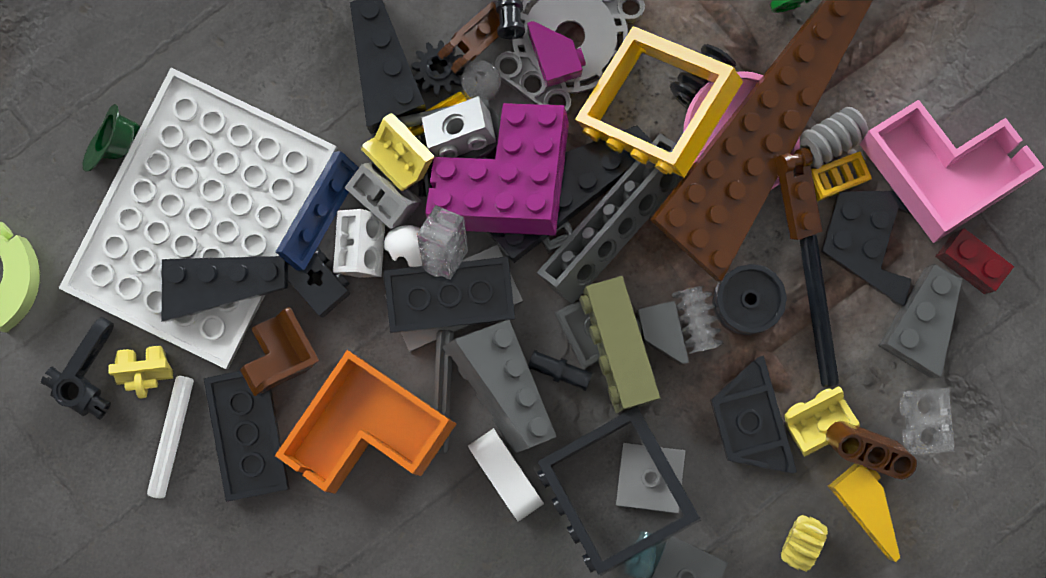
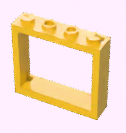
M633 26L575 120L583 128L582 133L589 136L593 141L597 142L600 138L606 141V145L616 152L628 151L632 158L642 164H647L649 161L656 164L655 167L664 174H671L673 172L685 178L743 81L734 67ZM642 53L714 83L671 153L600 121Z

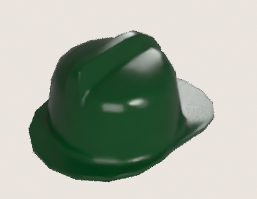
M116 104L111 105L102 125L87 147L82 163L85 172L91 171L96 167L102 158L119 159L126 156L140 129L138 123L119 114Z

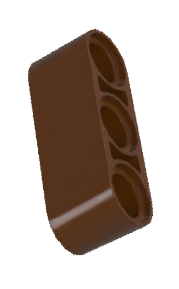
M844 421L835 422L827 429L826 440L828 444L847 461L896 479H906L916 470L917 460L901 443Z

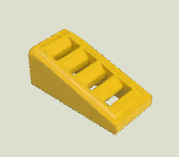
M860 151L822 165L818 169H811L817 202L872 180ZM851 162L858 178L854 179L847 163ZM838 167L840 168L846 183H843L842 178L837 169ZM825 172H828L831 181L834 185L833 188L831 187Z

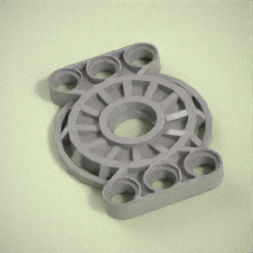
M524 0L522 3L521 22L524 23L525 33L522 39H512L514 52L506 51L497 57L495 61L497 76L533 104L549 105L548 101L552 96H562L566 101L565 109L566 113H568L571 107L569 94H578L595 88L603 75V71L617 53L615 50L617 35L623 33V41L628 35L626 23L637 22L642 17L645 10L644 0H633L639 5V12L635 15H627L622 9L623 3L628 0H536L537 3L527 15L523 12L532 0ZM535 21L555 32L561 24L566 22H574L580 25L584 31L585 40L579 48H581L586 62V66L582 67L581 77L546 88L527 32L528 22ZM615 22H620L621 26H616ZM519 48H524L525 53L519 52ZM503 60H514L518 66L517 70L510 75L503 73L500 70V64ZM536 77L541 81L542 87L538 92L530 93L525 89L524 83L528 78ZM595 77L599 79L592 84L580 87L581 83L588 82ZM566 85H573L574 88H567Z

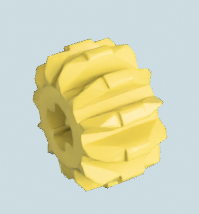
M799 516L790 529L782 547L781 559L797 570L800 569L805 572L810 570L823 548L828 533L827 527L812 517Z

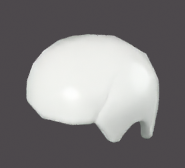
M403 225L392 229L385 236L384 249L389 251L394 261L398 257H404L410 267L423 266L431 261V240L424 229L413 225Z

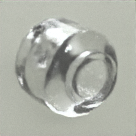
M486 61L470 63L461 75L462 91L468 100L479 96L481 100L488 99L489 102H492L501 90V76L498 69L492 63Z

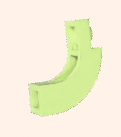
M0 222V257L4 269L3 278L0 283V332L7 333L31 309L38 293L40 271L38 259L29 241L24 237L14 236L11 230L3 222Z

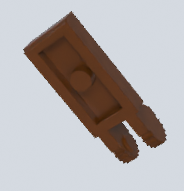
M493 1L457 31L451 38V41L438 52L437 55L443 59L449 56L456 46L462 50L465 55L458 58L451 67L455 74L470 60L473 61L499 38L497 28L500 26L499 14L496 13V4Z

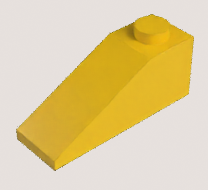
M853 464L829 484L828 487L886 558L896 562L900 559V554L884 488L878 482L881 477L875 470Z

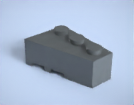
M936 264L925 267L909 293L905 305L900 308L878 346L930 378L941 377L962 280Z

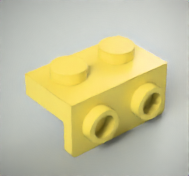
M392 113L383 118L375 137L365 142L361 148L401 191L406 190L423 179L434 158L428 148Z
M840 386L833 390L829 388L821 391L816 395L815 399L805 404L801 402L793 405L785 414L786 428L804 457L828 445L826 432L833 423L844 421L860 427V423L844 400V392Z

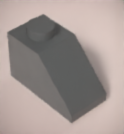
M675 301L637 309V317L635 318L643 342L679 365L688 363Z

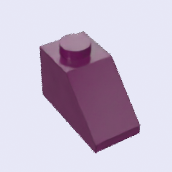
M535 21L527 23V32L546 88L582 76V67L586 66V62L581 48L575 49L573 40Z

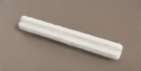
M177 376L175 379L147 491L150 497L161 499L166 495L194 382L192 378Z

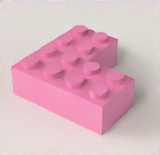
M919 100L869 130L860 143L862 149L933 243L1029 182L1044 168L1027 145L1010 159L1008 154L1019 145L1022 138L1006 118L956 149Z

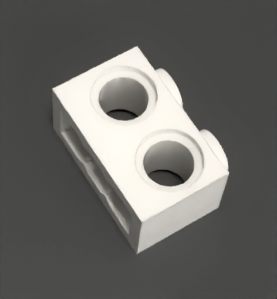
M363 209L337 211L333 273L358 278L382 277L385 224L371 211Z

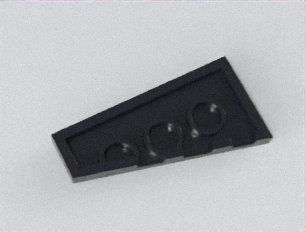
M280 256L162 259L161 322H170L184 316L202 313L205 310L227 306L241 300L252 299L288 289V263Z

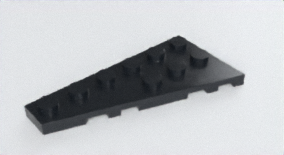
M637 125L623 130L650 144L653 142ZM599 139L597 142L588 143L565 153L557 229L618 182L636 161L630 156V152L625 150L622 153L616 152L606 145V141ZM487 232L513 263L517 262L550 236Z

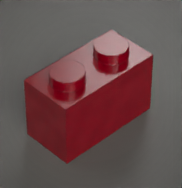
M965 228L954 232L935 256L983 294L995 292L1014 268L1011 263Z

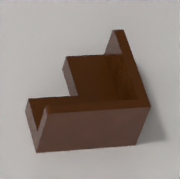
M290 307L283 309L276 317L252 328V332L265 356L240 368V371L255 397L307 372L319 362Z

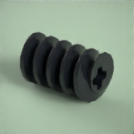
M710 44L702 46L701 53L734 68L736 67V62L723 50ZM680 72L677 76L679 82L673 81L670 84V90L677 101L688 110L695 95L710 81L689 72Z

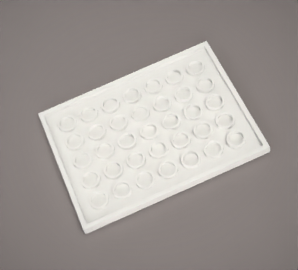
M170 68L59 289L222 368L229 369L265 295L205 310L202 313L184 316L170 322H161L162 259L279 256L275 251L333 152L337 151V146L180 71Z

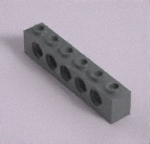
M660 133L651 144L671 153L677 143ZM636 160L537 273L556 293L569 303L574 304L582 295L584 288L597 278L671 194L683 177L673 172L671 174H664L655 167L656 164L649 161L647 164H642Z

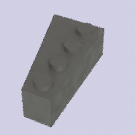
M510 320L454 339L442 347L448 356L451 355L459 368L457 370L464 380L467 379L476 391L477 395L475 396L492 414L494 417L492 419L515 453L556 437Z

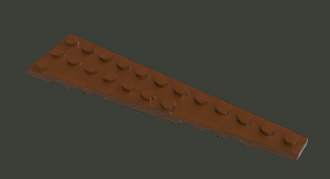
M822 0L696 160L685 178H682L650 219L716 281L723 280L779 176L776 164L777 157L786 153L791 154L873 0Z

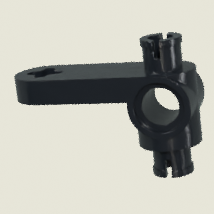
M100 317L94 322L62 373L52 366L45 373L50 377L46 378L43 376L41 379L42 385L52 389L50 396L57 403L69 407L82 416L91 413L99 420L107 413L103 410H109L111 402L101 398V390L92 385L84 376L113 330L114 324L104 317ZM73 383L77 384L79 388V394L74 400L68 396V388Z

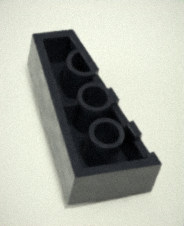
M354 0L350 2L366 126L369 133L372 134L378 131L383 118L392 113L398 118L425 112L426 107L383 0Z

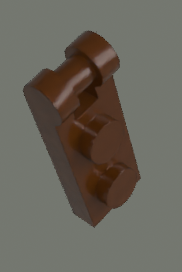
M806 147L796 150L793 155L786 153L779 155L776 159L790 239L794 240L823 232L811 171L813 156Z

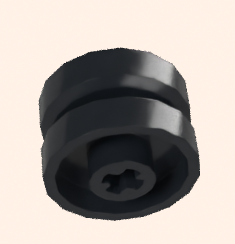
M747 264L736 267L726 274L722 281L718 282L713 292L712 306L714 315L722 327L733 334L749 336L766 331L778 323L785 312L787 296L784 284L776 273L765 266ZM747 294H749V298L754 299V304L748 305L745 302Z

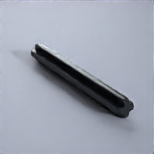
M816 234L799 239L820 380L823 387L838 385L839 377Z

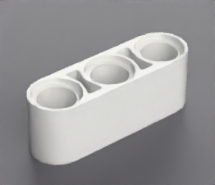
M494 428L468 445L473 456L518 522L544 505L542 499Z

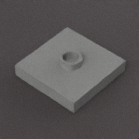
M622 443L615 505L679 513V506L645 445ZM660 447L682 485L685 450Z

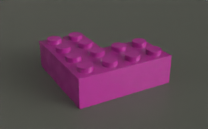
M503 103L495 159L434 157L430 179L432 188H429L425 212L432 229L556 235L569 127L565 106Z

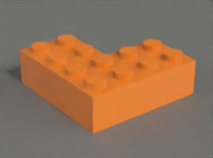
M347 350L275 456L295 471L304 473L302 476L323 491L336 494L369 443L412 474L422 476L456 426V423Z

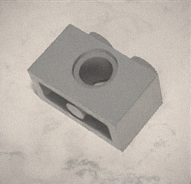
M479 96L422 117L427 148L434 157L456 158L470 151L483 149L486 145L496 142L490 111Z

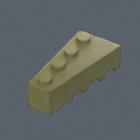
M623 276L586 286L583 290L584 295L580 296V301L585 315L589 314L592 324V326H589L590 335L594 345L597 344L600 354V357H598L603 375L606 376L608 393L615 413L627 411L636 406H644L658 400L660 395Z

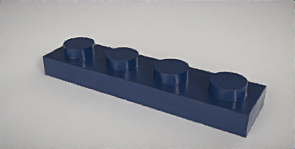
M341 151L333 152L275 251L276 254L297 271L305 270L349 193L345 186L359 169Z

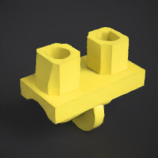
M152 346L146 349V360L137 362L134 350H118L115 364L109 365V375L114 376L117 385L124 384L125 391L135 390L137 397L142 399L147 397L148 389L158 387L157 380L173 379V369L167 362L166 353L162 346Z

